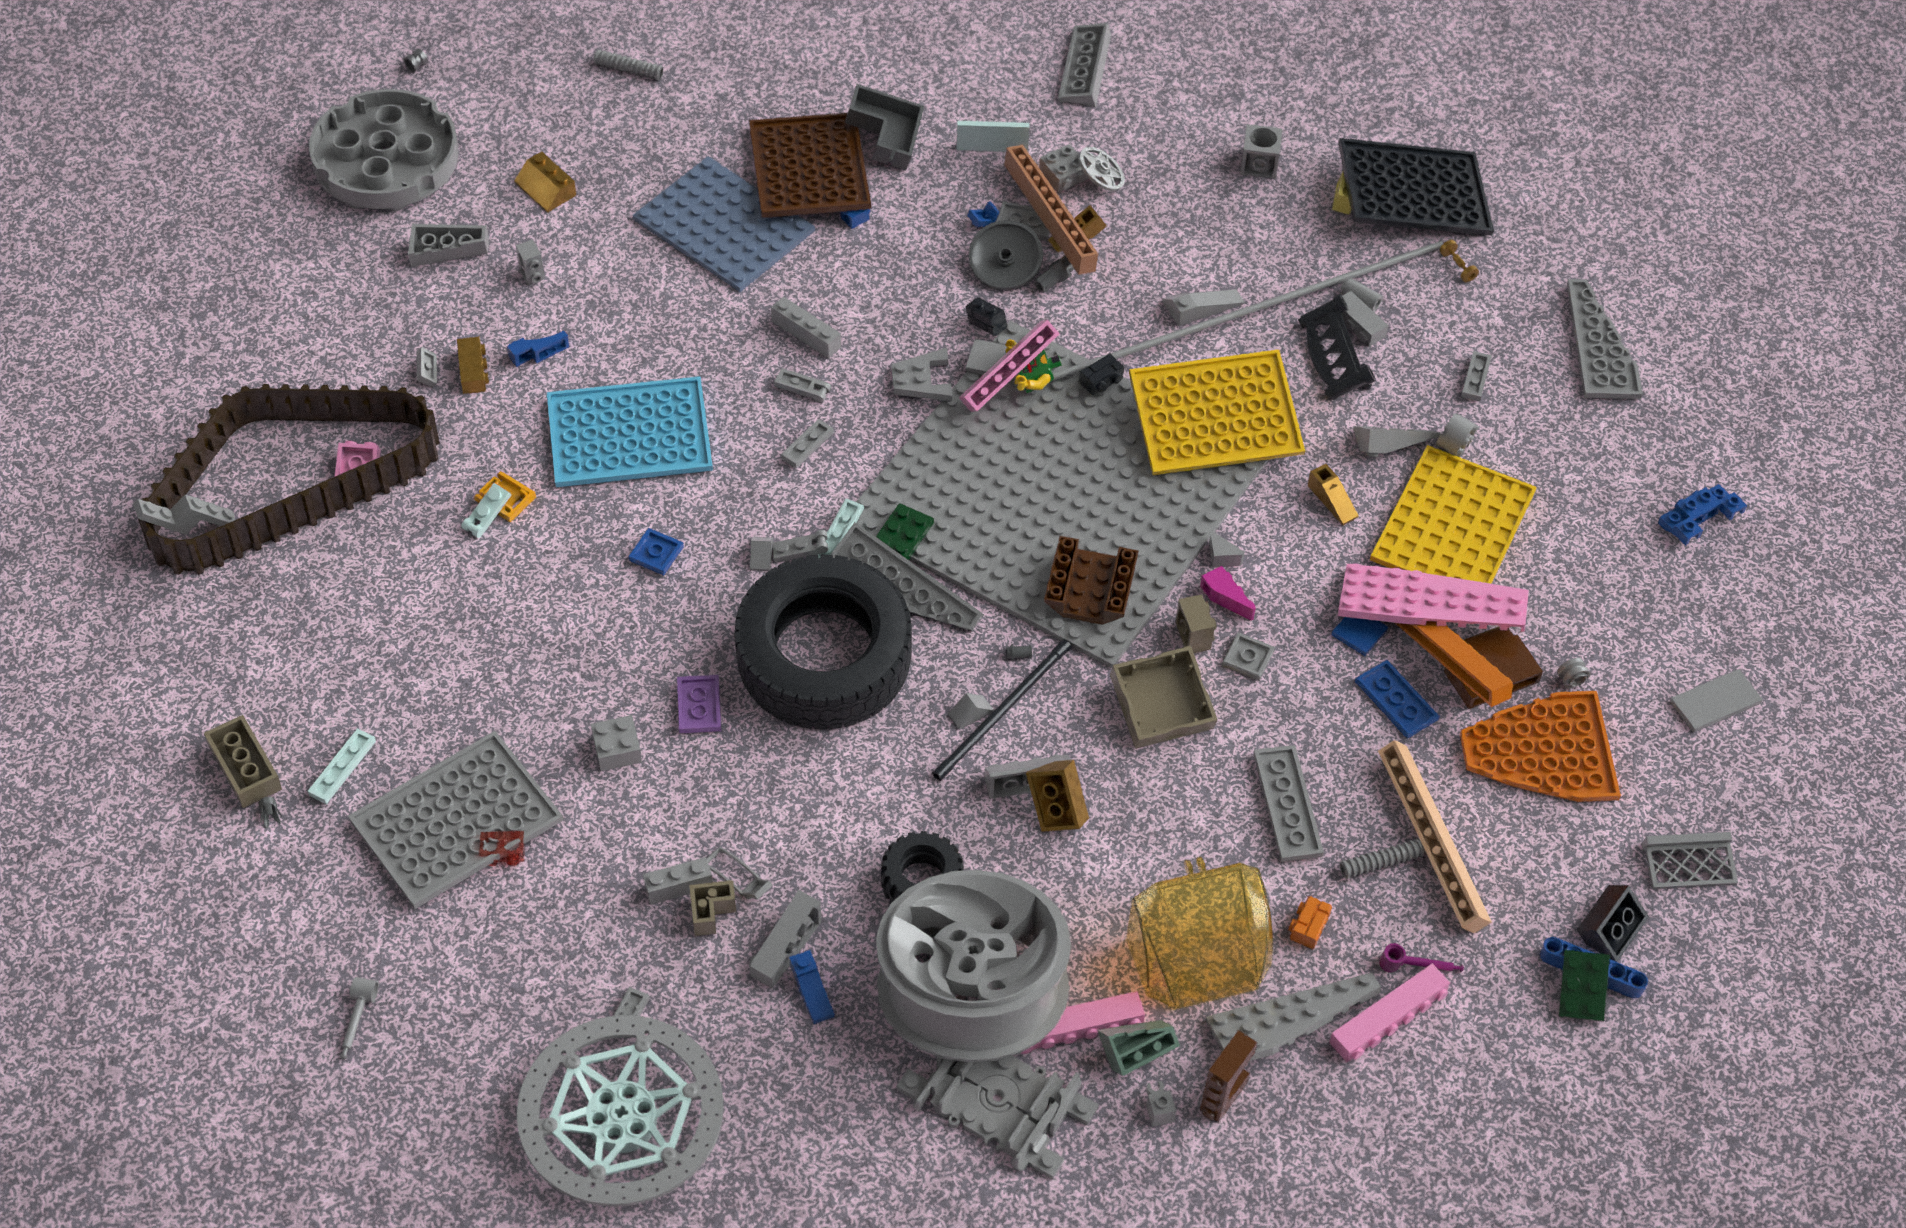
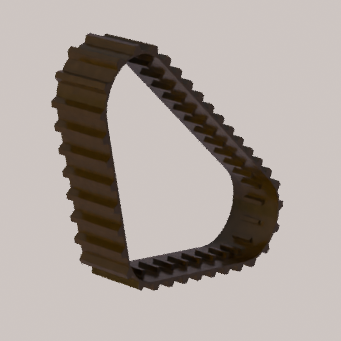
M263 384L261 388L250 389L247 385L242 386L240 392L231 396L223 395L221 397L223 402L219 407L211 408L208 411L209 420L206 423H199L197 425L199 433L195 438H187L185 441L187 445L183 453L176 452L174 455L175 464L172 468L165 467L163 469L164 478L160 483H153L151 485L152 494L141 500L166 507L170 510L188 493L230 436L239 428L255 421L400 422L418 426L423 431L418 438L402 448L197 537L182 540L168 539L158 535L161 526L140 519L138 521L148 550L152 551L158 566L166 564L173 568L174 574L178 575L183 571H196L198 575L203 574L205 568L213 565L220 568L224 566V560L233 556L237 559L243 558L244 551L251 548L259 551L262 549V544L269 540L277 543L280 541V536L285 533L291 532L295 535L299 533V527L306 524L315 526L319 518L324 516L334 518L336 517V511L344 507L352 510L354 509V503L360 500L370 502L372 501V495L383 492L388 494L390 493V487L401 484L406 486L408 485V479L416 475L425 476L426 468L430 462H437L438 460L436 446L440 444L434 412L432 409H427L426 400L423 395L415 397L407 393V388L405 387L394 391L388 390L387 386H381L379 390H369L367 385H362L359 390H349L348 385H342L340 389H329L328 385H322L320 389H310L308 384H303L300 389H290L289 384H283L281 388H270L269 384Z

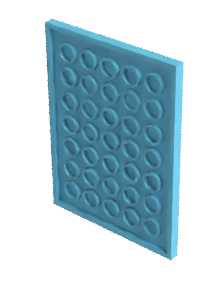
M701 376L547 392L556 487L713 471Z

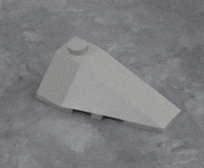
M1353 426L1359 450L1367 452V456L1378 457L1379 453H1389L1439 437L1441 433L1431 430L1407 429L1405 431L1404 429L1389 428L1387 430L1386 428Z

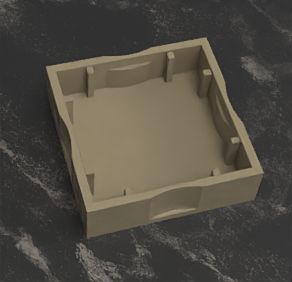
M1191 646L1163 652L1155 657L1139 658L1112 666L1110 678L1135 749L1214 729L1218 719L1209 694L1203 686L1200 669Z

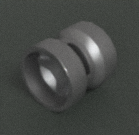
M417 48L411 55L405 56L403 62L407 69L415 72L419 69V66H424L428 63V57L423 50Z

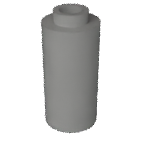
M1352 278L1345 280L1340 288L1342 295L1352 291L1374 312L1379 308L1383 300L1382 295Z

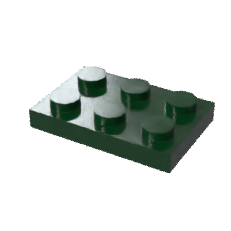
M899 503L876 535V538L909 560L934 524V518Z
M1564 950L1558 1017L1604 1022L1610 955Z

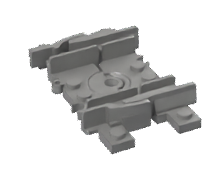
M1014 1056L979 1062H965L938 1057L937 1071L935 1073L932 1072L928 1080L908 1069L896 1086V1090L915 1100L913 1107L917 1111H920L930 1095L934 1096L930 1101L934 1106V1111L943 1117H949L948 1123L951 1128H957L961 1122L965 1130L983 1139L985 1146L992 1140L997 1141L999 1145L996 1147V1152L1003 1151L1014 1157L1011 1163L1013 1168L1023 1171L1030 1164L1031 1168L1052 1180L1064 1163L1065 1158L1046 1148L1050 1142L1046 1134L1054 1136L1067 1115L1088 1125L1099 1108V1104L1078 1093L1082 1084L1079 1073L1076 1072L1067 1087L1063 1088L1062 1085L1065 1081L1057 1077L1058 1073L1054 1072L1051 1077L1045 1078L1046 1070L1044 1067L1038 1066L1035 1072H1033L1030 1065ZM1000 1095L1002 1099L995 1101L993 1096Z

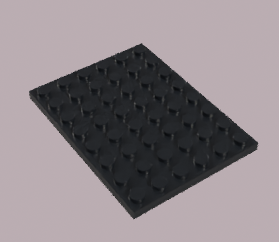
M1347 138L1339 139L1338 147L1353 222L1492 236L1494 228L1476 152Z

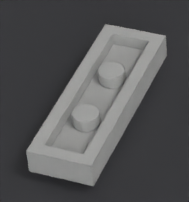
M1473 351L1461 397L1480 402L1492 355Z
M818 419L781 454V459L797 468L834 433V428Z

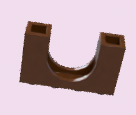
M1239 1030L1213 1063L1207 1074L1200 1111L1205 1118L1215 1120L1218 1123L1248 1083L1250 1073L1244 1070V1067L1255 1054L1258 1042Z

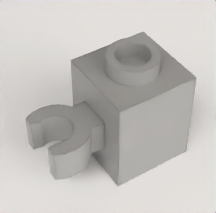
M1159 1081V1090L1157 1091L1151 1088L1150 1083L1147 1084L1146 1088L1148 1094L1146 1107L1152 1127L1173 1123L1176 1116V1108L1171 1091L1164 1092L1162 1081Z

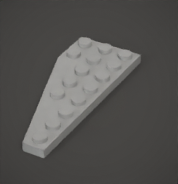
M1371 972L1207 1016L1206 1023L1222 1051L1238 1030L1257 1041L1256 1052L1250 1059L1252 1061L1279 1052L1281 1046L1285 1044L1289 1046L1295 1042V1038L1303 1034L1308 1035L1333 1021L1335 1015L1339 1013L1345 1014L1349 1011V1007L1354 1004L1366 1002L1381 993V986Z

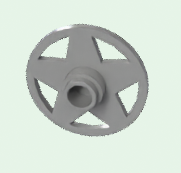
M1085 147L1082 149L1078 157L1079 164L1083 172L1093 183L1108 191H1117L1124 185L1123 172L1110 155L1095 147ZM1090 152L1097 153V157L1091 154ZM1084 160L1089 164L1088 169L1085 165ZM1113 179L1119 180V184L1117 186H1115Z

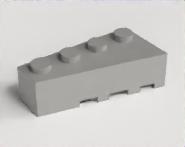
M412 224L408 250L411 267L488 254L489 235L487 226Z
M798 889L774 929L763 943L758 954L752 957L749 963L751 977L773 989L790 966L789 957L799 954L821 924L820 901Z

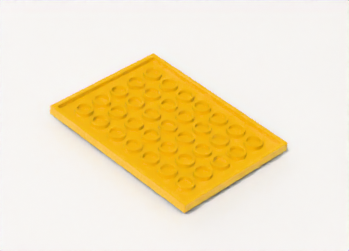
M1279 349L1129 370L1152 475L1305 454V447Z

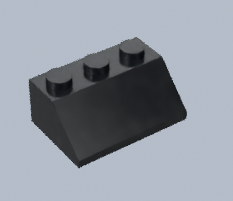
M1608 885L1577 928V931L1587 946L1600 954L1610 955V960L1618 962L1649 916L1629 885Z

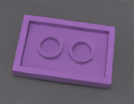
M719 675L677 677L679 734L721 731Z

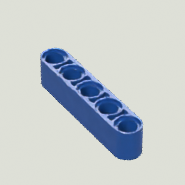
M1549 937L1543 943L1540 958L1543 962L1563 970L1564 950L1593 952L1559 938ZM1609 960L1607 988L1630 998L1641 997L1648 984L1647 976L1638 970Z

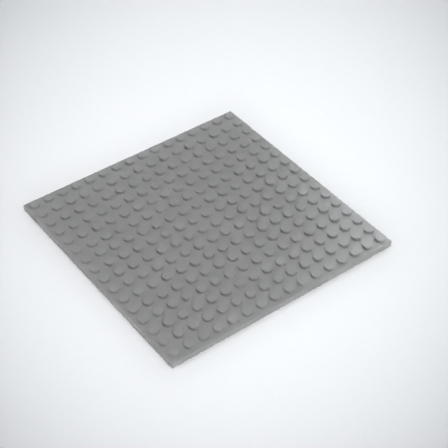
M1010 320L1007 328L1000 332L992 343L1005 345L1009 339L1018 343L1031 330ZM1053 341L1044 349L1048 358L1056 355L1060 357L1062 366L1052 369L1053 373L1089 361V359ZM966 372L952 388L953 402L941 401L856 501L864 505V510L857 524L876 537L899 503L933 517L934 524L909 560L1060 641L1063 639L1067 640L1071 647L1112 668L1113 665L1118 663L1210 539V533L1212 531L1216 532L1269 460L1152 475L1134 393L1129 379L1123 377L1118 384L1113 383L1103 393L1098 392L1092 396L1080 384V372L1051 381L1042 390H1033L1030 393H1026L1025 388L1022 391L1017 389L1018 384L1014 383L1015 376L977 412H970L959 397L983 375ZM1059 536L1079 539V549L1117 556L1119 547L1139 550L1123 618L1104 625L1064 618L1044 602Z

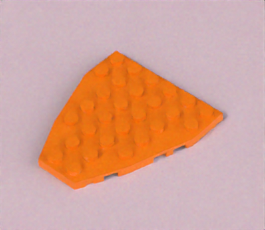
M1597 691L1555 692L1550 694L1548 698L1542 700L1537 698L1530 704L1524 706L1519 704L1498 711L1491 718L1485 721L1480 720L1474 726H1468L1460 732L1466 770L1512 787L1576 802L1620 800V789Z

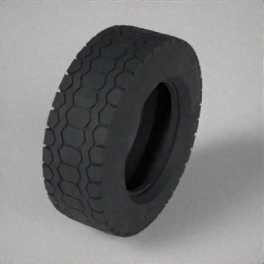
M821 554L820 558H818V555L806 556V560L800 557L792 559L791 564L789 561L778 565V568L774 567L766 572L765 576L762 575L755 582V585L753 584L740 604L736 616L734 632L738 670L745 688L762 709L777 719L785 720L786 723L797 726L799 723V727L812 729V726H814V729L827 730V726H829V729L842 728V724H844V727L857 724V720L859 723L865 721L871 715L874 716L882 711L883 707L885 708L893 701V698L900 692L907 678L912 657V624L907 604L899 589L896 588V585L889 578H886V575L866 563L862 565V561L850 558L848 561V557L836 555L833 558V555ZM818 612L839 613L855 620L866 630L871 640L866 651L856 661L846 667L832 671L807 670L793 664L780 652L777 642L782 632L792 622L805 615Z

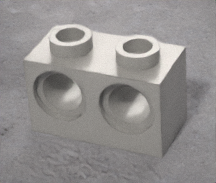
M530 240L515 245L519 271L527 285L544 280L542 255L535 242Z

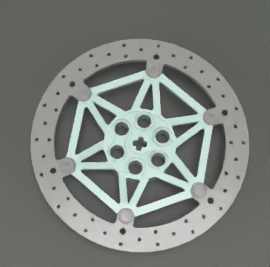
M632 1015L604 1017L581 1024L562 1034L545 1048L534 1061L523 1081L518 1098V1132L525 1154L534 1169L546 1182L561 1193L575 1200L593 1205L610 1207L631 1206L655 1200L670 1193L689 1180L701 1168L712 1152L720 1134L724 1112L723 1092L718 1073L711 1059L701 1046L683 1031L663 1021L648 1017ZM624 1037L636 1038L635 1044L580 1058L575 1053L588 1045L602 1040ZM657 1043L681 1058L693 1073L696 1082L687 1084L652 1051V1044ZM632 1054L619 1078L614 1082H610L587 1066V1064ZM649 1058L678 1087L648 1091L645 1088L646 1059ZM639 1059V1081L637 1083L627 1081L629 1074ZM560 1065H563L567 1071L550 1117L540 1119V1105L544 1090L554 1072ZM582 1072L602 1085V1087L595 1093H592ZM576 1076L589 1102L588 1106L558 1116L572 1077ZM629 1094L634 1095V1096H633L632 1098H630V1099L624 1098L626 1095H629ZM676 1096L656 1109L655 1099ZM701 1099V1115L698 1128L688 1147L680 1154L675 1150L691 1100ZM604 1100H611L609 1104H602ZM682 1102L670 1141L667 1143L656 1127L657 1118ZM643 1109L650 1110L648 1113L645 1114L640 1113V1111ZM585 1116L588 1126L566 1123ZM598 1120H603V1121H604V1122H603L602 1124H600V1125L594 1124V1123H595L596 1121H598ZM638 1129L642 1130L640 1134L632 1133L633 1131ZM562 1131L590 1134L596 1142L594 1161H591ZM554 1135L589 1169L588 1176H580L565 1167L552 1154L544 1137ZM613 1135L620 1136L616 1140L609 1139ZM652 1136L660 1147L648 1143ZM639 1148L655 1153V1155L609 1165L619 1153L632 1152ZM603 1149L610 1151L607 1157L602 1161ZM658 1162H663L667 1166L660 1172L637 1181L626 1183L604 1182L606 1175Z

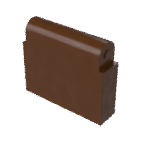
M1497 626L1463 639L1493 666H1496L1501 673L1511 679L1513 682L1512 693L1540 682L1543 670L1518 634L1513 635L1509 628L1507 630H1500V627ZM1445 667V675L1468 709L1486 703Z

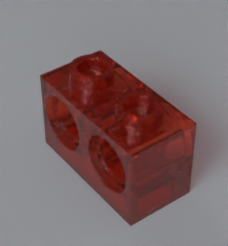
M524 831L481 832L479 856L500 855V859L493 860L494 862L488 866H496L498 862H506L510 866H517L519 862H525ZM489 838L497 839L499 842H496L497 848L494 851H487L483 849V841L485 840L487 844L491 842ZM517 838L521 841L519 847L514 851L504 848L510 841H514Z

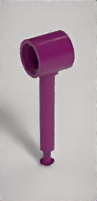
M1397 943L1388 944L1379 958L1380 967L1390 973L1397 971L1403 964L1428 967L1433 963L1440 970L1453 971L1454 969L1460 970V973L1464 970L1462 964L1458 966L1452 962L1406 956L1405 949Z

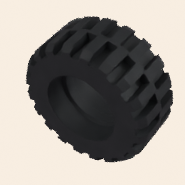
M920 831L919 834L910 832L907 837L902 835L897 838V843L892 842L888 846V851L884 852L881 862V887L886 899L890 898L891 904L908 888L916 885V883L909 881L902 874L907 867L916 863H928L937 867L942 874L952 871H964L962 855L958 853V848L955 844L950 845L949 839L946 837L940 838L937 833L927 834V831Z

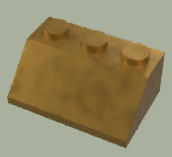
M542 151L526 160L514 180L515 184L547 213L577 196L575 181Z
M1074 760L1054 761L1026 772L1041 832L1080 829L1086 823L1089 815Z

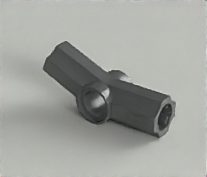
M1066 255L1050 264L1048 266L1049 269L1035 278L1034 284L1038 290L1045 293L1055 284L1069 278L1074 267Z

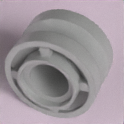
M1582 658L1570 659L1557 670V674L1562 679V683L1566 688L1582 685L1591 675L1589 669L1585 667Z

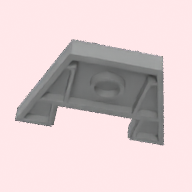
M947 348L891 364L894 394L953 402L951 384L932 385L930 366L949 365Z

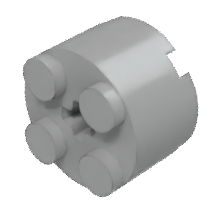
M1455 413L1445 426L1444 432L1440 434L1435 445L1445 452L1461 458L1465 447H1469L1479 426L1462 415Z

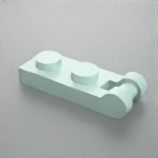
M493 483L469 518L463 521L462 529L467 532L471 531L472 535L480 538L511 497V494Z

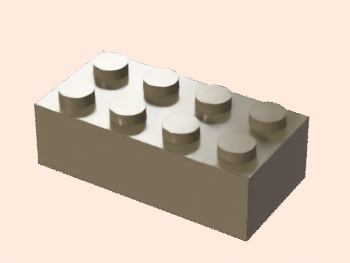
M244 715L204 732L208 747L242 808L283 790L276 771Z

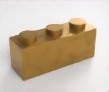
M480 336L457 339L463 394L486 392V384H489L488 372L484 373V370L488 369L487 360L482 356L486 355L485 344H481Z

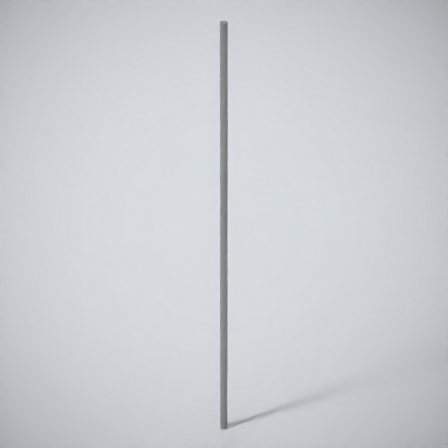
M1439 241L1111 354L1116 359L1342 283L1350 278L1353 279L1440 249L1443 243ZM1106 355L1054 372V380L1078 373Z

